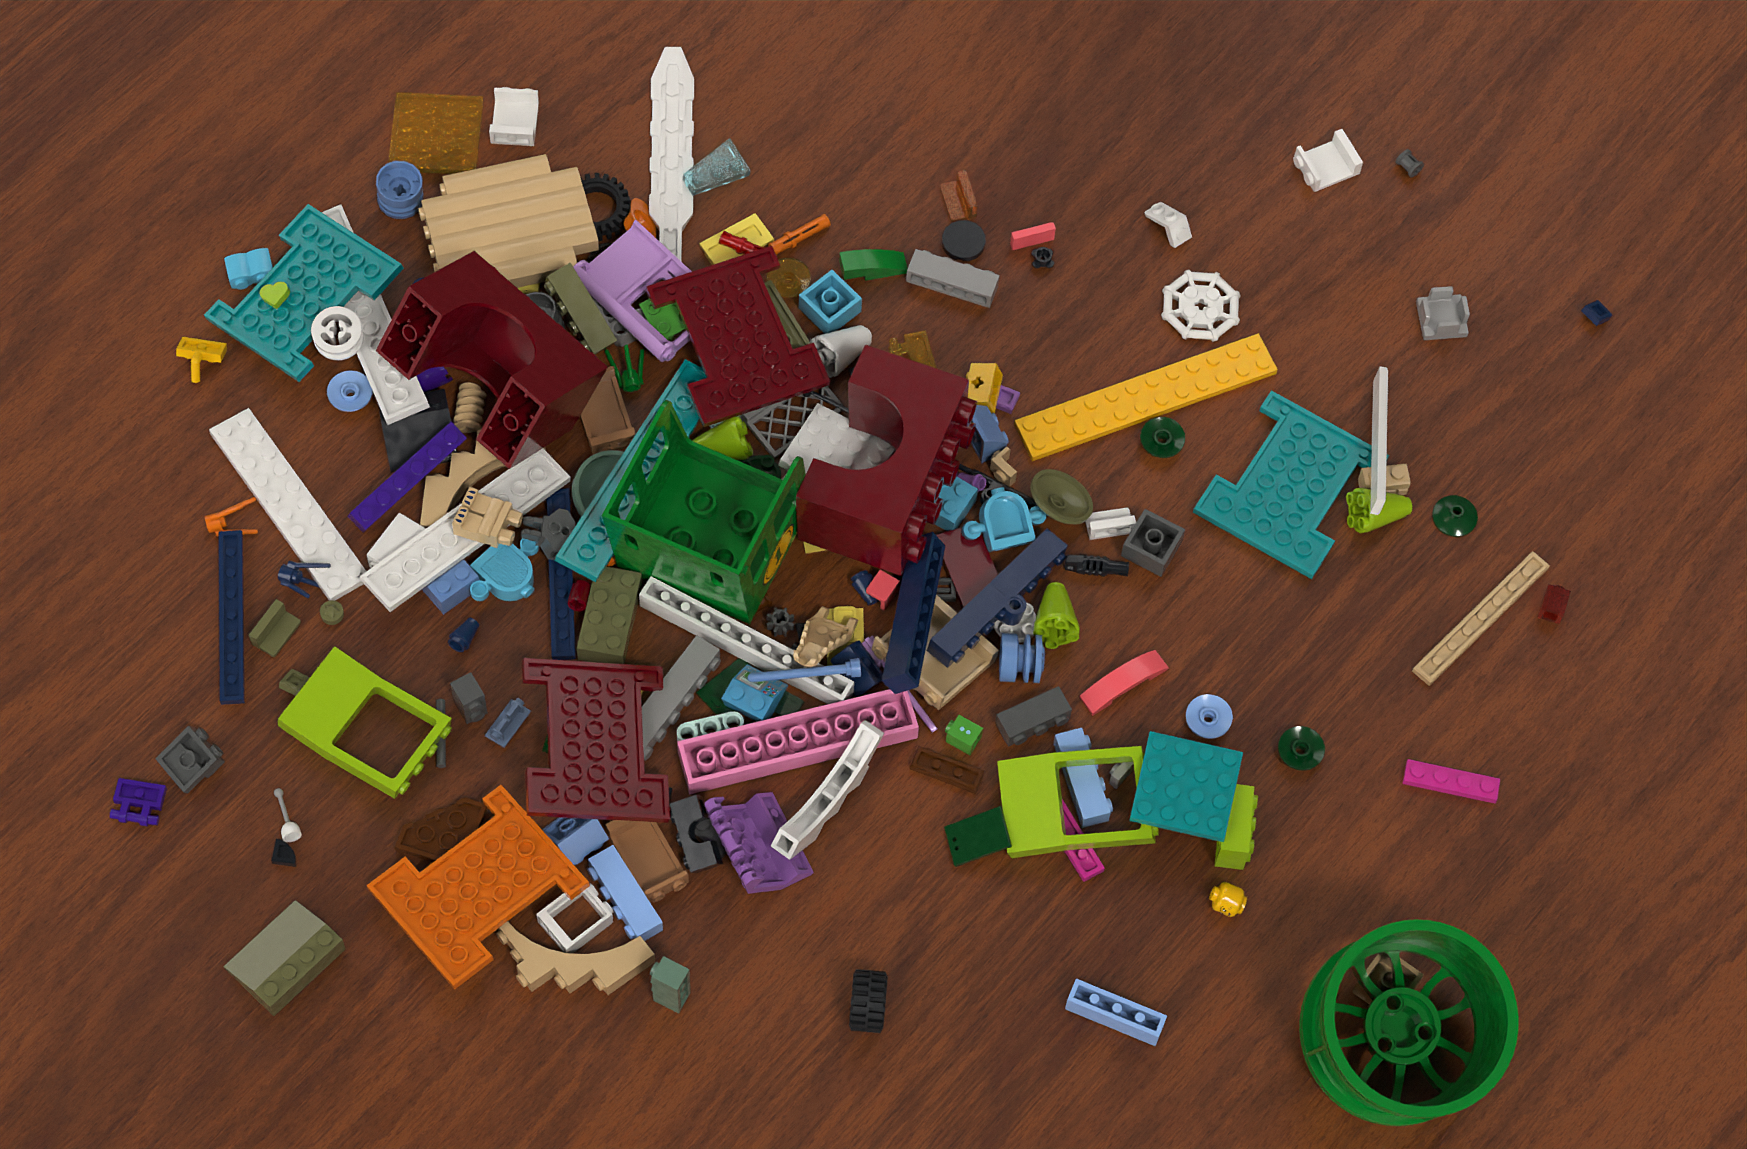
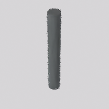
M436 700V710L446 715L445 700ZM441 738L436 744L438 746L436 750V767L438 768L446 767V738Z

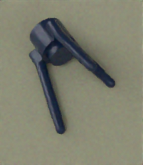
M288 561V564L281 566L278 580L281 582V585L289 587L300 595L309 598L310 594L294 584L303 582L318 588L320 587L316 581L302 577L303 574L299 568H330L331 564Z

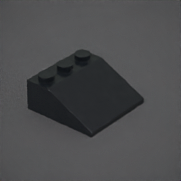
M445 389L424 392L430 406L429 408L387 425L378 404L391 473L396 472L451 422ZM452 453L440 464L451 462Z

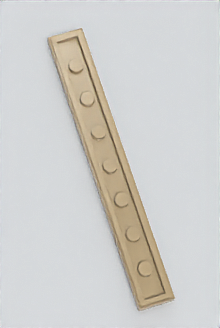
M1532 551L1413 668L1412 672L1430 686L1549 569L1550 565Z

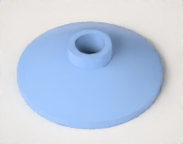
M344 371L337 374L331 379L327 387V396L330 403L335 408L345 412L357 411L365 407L373 394L367 376L358 371ZM349 393L355 394L353 396H347Z
M1210 694L1198 696L1187 707V725L1192 732L1200 737L1208 739L1218 738L1224 735L1232 724V710L1228 703L1218 696ZM1209 717L1212 719V722H1206L1204 718Z

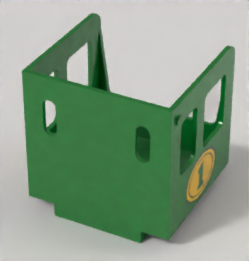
M665 400L656 413L602 514L617 566L624 570L642 573L644 583H647L652 576L727 616H732L750 624L798 532L796 495L806 475L803 458L797 456L793 460L784 479H779L689 439L672 402ZM660 429H662L665 445L647 480H645L642 464ZM632 484L635 502L626 519L622 520L618 512L619 506Z

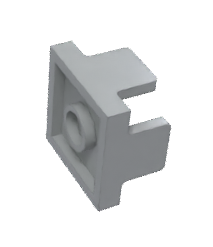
M1450 286L1431 288L1428 297L1417 298L1416 305L1423 340L1468 336L1467 321L1470 312L1466 296H1461V294L1452 295L1453 287Z

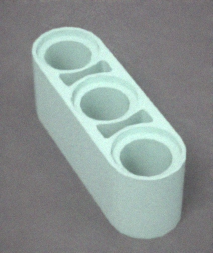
M734 711L685 722L677 729V741L685 740L682 738L685 734H690L693 737L707 734L705 732L707 729H714L716 732L730 729L728 725L731 723L742 726L744 725V719L740 713Z

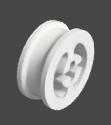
M334 306L324 309L315 317L312 323L311 334L316 349L328 359H348L355 355L363 344L364 333L358 316L348 308ZM337 321H339L340 332L338 333V340L340 345H336V339L334 336L337 334V327L335 323ZM344 322L348 323L351 326L347 327ZM324 340H329V342H330L332 345L326 343Z

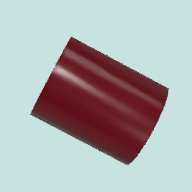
M577 580L576 583H573L568 599V606L572 610L584 611L586 609L591 585L588 582Z

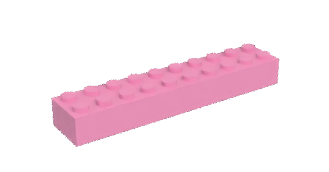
M889 689L677 741L678 755L689 795L840 758L864 720L884 732L877 748L917 739L919 726L908 691L894 694Z

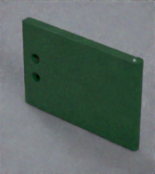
M738 658L696 692L698 697L716 715L735 711L725 706L721 698L731 680L747 664L750 665L748 662Z
M1001 806L944 826L955 867L1012 847Z

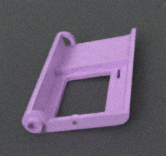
M637 220L633 222L631 228L590 263L586 260H581L574 266L589 294L659 361H670L676 352L691 340L686 330L674 341H668L631 306L633 302L646 292V286L655 284L662 279L668 280L692 272Z

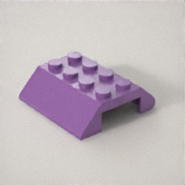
M773 792L755 794L746 804L721 806L720 803L724 800V797H714L704 803L711 823L748 894L781 890L814 873L803 850L789 860L771 847L780 827L788 822Z

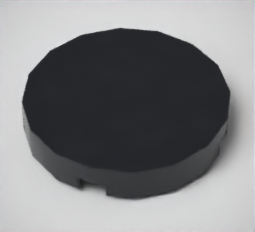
M959 220L951 223L945 228L942 235V247L945 253L954 260L959 259L965 262L974 260L982 254L986 244L982 228L968 220Z

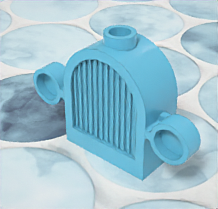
M1004 487L991 490L992 496L982 504L979 512L980 523L969 521L962 527V535L967 540H974L983 533L985 545L990 553L1032 543L1036 539L1033 525L1043 523L1046 519V514L1038 506L1028 509L1026 502L1021 496L1014 492L1005 491Z
M522 538L520 541L521 549H518L513 543L511 546L499 544L498 548L489 547L470 565L479 576V580L473 582L470 586L471 597L476 601H483L487 599L490 591L495 597L504 601H516L523 597L528 598L534 591L533 568L528 556L535 555L538 552L539 546H536V542Z

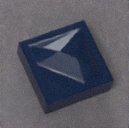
M1599 300L1585 305L1581 310L1596 326L1609 321L1612 317L1610 311Z

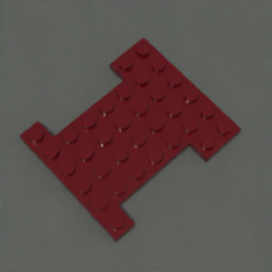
M772 246L646 286L647 294L654 309L673 303L676 304L707 378L687 384L688 392L703 427L830 385L831 381L814 342L795 349L792 348L762 279V274L780 268V263Z
M523 658L522 683L546 685L549 768L527 767L525 771L527 816L668 823L670 820L668 775L645 774L641 691L663 690V668L661 666Z

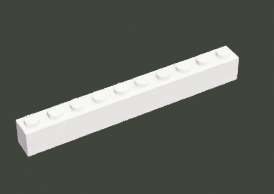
M652 576L639 594L640 607L694 635H698L709 643L765 672L807 668L795 662L793 658L794 650ZM840 674L782 679V681L826 704L848 700L854 693V681Z

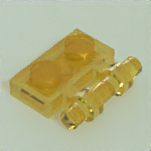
M926 330L904 334L905 343L898 344L897 338L889 340L890 353L902 357L903 353L908 352L910 360L936 368Z

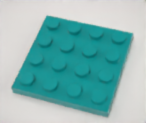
M1150 731L1130 821L1224 842L1243 752Z

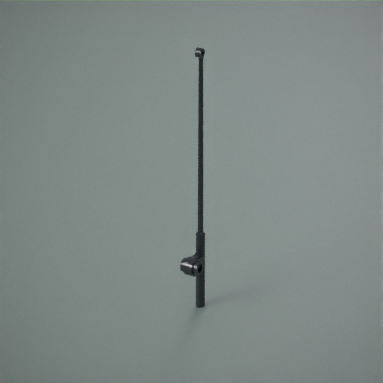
M815 391L802 394L804 397L813 395L849 413V408ZM962 464L959 465L960 470L970 475L981 474L986 479V485L990 486L982 492L981 504L992 496L991 490L1004 487L1005 491L1014 492L1021 496L1028 506H1037L1032 497L976 469L972 470Z

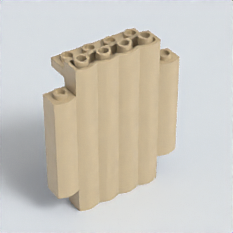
M546 154L442 176L443 183L439 184L442 196L421 200L422 207L418 208L421 221L425 220L426 226H423L425 238L431 241V245H428L430 257H435L436 263L433 264L434 272L476 251L506 279L519 288L545 282L544 280L548 275L570 262L574 267L577 264L575 255L599 250L596 229L578 168L574 167L551 172Z

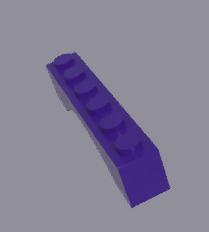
M451 421L348 515L350 520L364 533L418 482L456 450L467 437Z

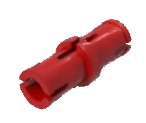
M723 231L719 239V244L735 250L740 255L764 248L747 241L745 237L740 238L727 231Z

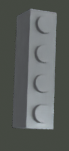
M915 249L907 269L906 282L990 308L998 288L1000 275L989 270L984 271L975 268L970 264L953 261L948 257L933 255L926 250Z

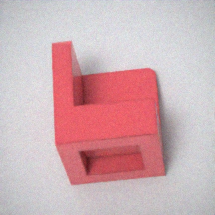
M879 570L867 587L866 593L881 601L880 609L885 611L899 591L900 581Z

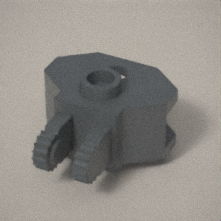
M560 508L550 516H544L542 519L526 516L523 518V525L536 528L538 531L522 530L521 537L535 541L536 546L541 547L547 559L555 560L556 555L575 528V521L568 510Z

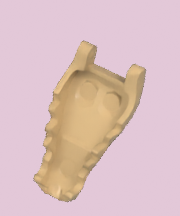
M822 606L817 614L806 621L800 645L793 653L795 662L807 668L815 667L825 655L846 644L852 638L859 620L851 617L846 626L827 619L829 608Z

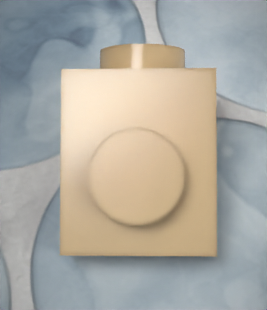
M1005 447L1002 451L997 450L992 455L990 470L998 481L1011 486L1016 482L1017 471L1006 462L1010 456V449Z

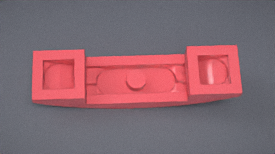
M1156 650L1147 652L1104 676L1083 692L1079 698L1093 716L1111 705L1112 700L1143 681L1154 679L1167 671L1169 667Z

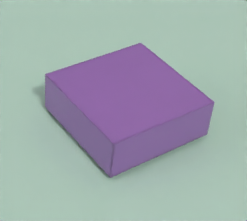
M1001 385L996 408L1012 414L1020 392Z

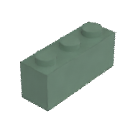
M663 956L660 963L655 962L650 971L653 1001L679 1014L691 993L690 970Z

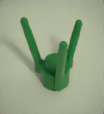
M627 344L624 345L627 370L623 371L621 376L609 350L606 349L605 354L610 365L614 366L619 388H623L626 392L639 390L641 385L644 384L642 378L644 350H640L638 373H636V370L632 369L629 347Z

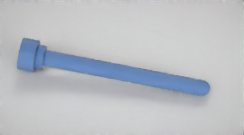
M849 659V661L841 665L750 673L747 679L749 682H761L845 673L846 676L851 675V678L861 677L860 659Z

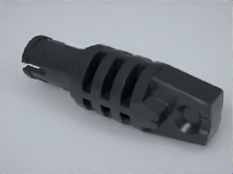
M1087 554L1066 555L1065 570L1082 575L1086 573L1088 575L1095 574V576L1101 575V577H1105L1107 574L1128 577L1129 562L1109 560L1106 556L1101 558L1100 556L1094 557V555L1087 556Z

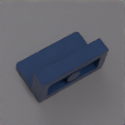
M860 640L847 646L830 660L833 665L845 664L849 659H860L861 677L851 678V675L846 676V673L840 674L854 681L853 694L855 697L861 696L871 687L882 682L883 675Z

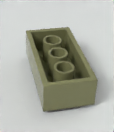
M571 262L546 277L544 280L546 282L544 285L546 292L549 296L555 297L560 315L567 317L569 321L567 326L573 336L578 335L581 340L580 343L596 355L617 341Z
M605 567L596 582L592 581L577 645L578 660L625 664L638 607L639 594L642 589V573Z

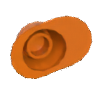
M639 198L632 199L631 211L623 222L626 231L637 220L656 238V225L649 215V206Z

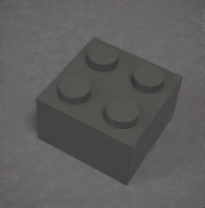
M1144 509L1123 544L1121 556L1162 577L1180 547L1186 529Z

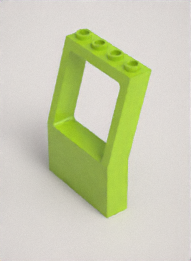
M334 646L280 715L278 727L325 759L395 799L399 793L403 795L410 786V782H408L413 775L417 776L424 767L422 762L426 757L431 758L438 749L436 745L441 738L445 739L452 730V727H450L452 718L380 678ZM374 694L382 696L434 726L395 778L387 777L334 746Z
M1142 746L1055 752L997 761L1002 809L1012 844L1011 848H1007L1008 855L1011 858L1066 850L1156 843L1155 836H1159L1158 827L1141 824L1138 830L1066 835L1059 769L1072 766L1133 762L1137 787L1145 755Z

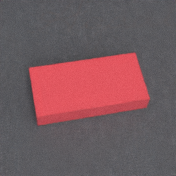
M1050 222L1012 232L1010 241L1012 250L1054 240L1056 230L1054 223Z

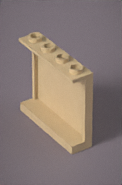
M937 595L926 650L931 638L957 614ZM892 629L881 639L876 636L871 649L875 656L886 662ZM981 635L978 644L972 650L968 648L962 660L957 664L953 662L948 668L925 650L919 687L913 690H917L928 704L940 710L995 662L999 650Z

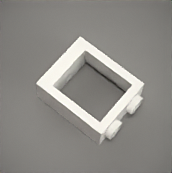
M591 883L587 889L574 899L570 900L563 893L537 913L538 923L564 953L573 954L613 923V909L606 901L602 903L597 897L599 895L597 890ZM583 895L600 915L601 919L574 940H571L555 922L553 917Z

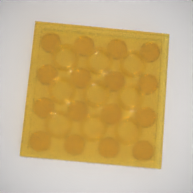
M396 92L388 163L406 161L413 164L422 173L455 174L477 169L484 103L483 96Z

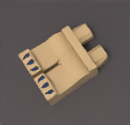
M469 487L461 503L462 506H460L452 522L453 534L480 543L491 544L494 548H498L499 544L511 546L515 532L508 530L507 526L511 525L519 528L523 521V513L514 510L511 502H504L497 498L485 496L478 493L477 489Z

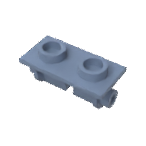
M511 699L487 731L485 737L505 748L531 710L523 706L525 703L521 699Z

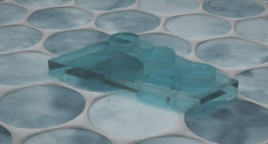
M729 138L684 173L682 180L694 196L750 176L751 170Z

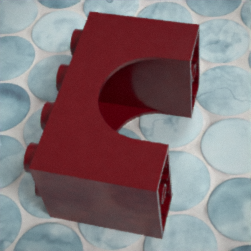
M476 251L463 256L410 285L376 349L378 354L408 380L430 368L450 367L465 371L486 384L496 396L497 402L476 440L509 469L573 429L608 368L595 354L577 341Z
M865 345L848 381L849 427L881 438L890 444L896 452L882 464L861 470L845 469L813 458L796 495L798 540L900 576L908 560L918 563L924 552L927 537L922 536L926 522L933 525L937 522L943 505V499L939 498L942 486L951 487L953 485L960 465V461L955 460L959 447L968 449L975 433L976 423L971 421L975 414L977 401L968 398L969 379Z

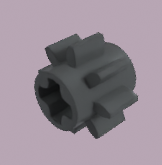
M775 607L772 615L767 614V620L769 621L767 623V630L772 629L775 637L777 634L786 637L788 630H794V624L791 623L794 621V614L789 615L787 608L778 610Z

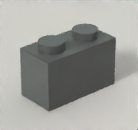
M471 672L450 683L453 701L466 724L478 722L488 714L485 695Z

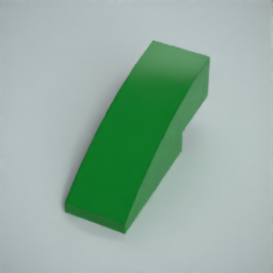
M864 249L839 253V263L844 280L864 277L866 281L907 274L908 268L904 252Z

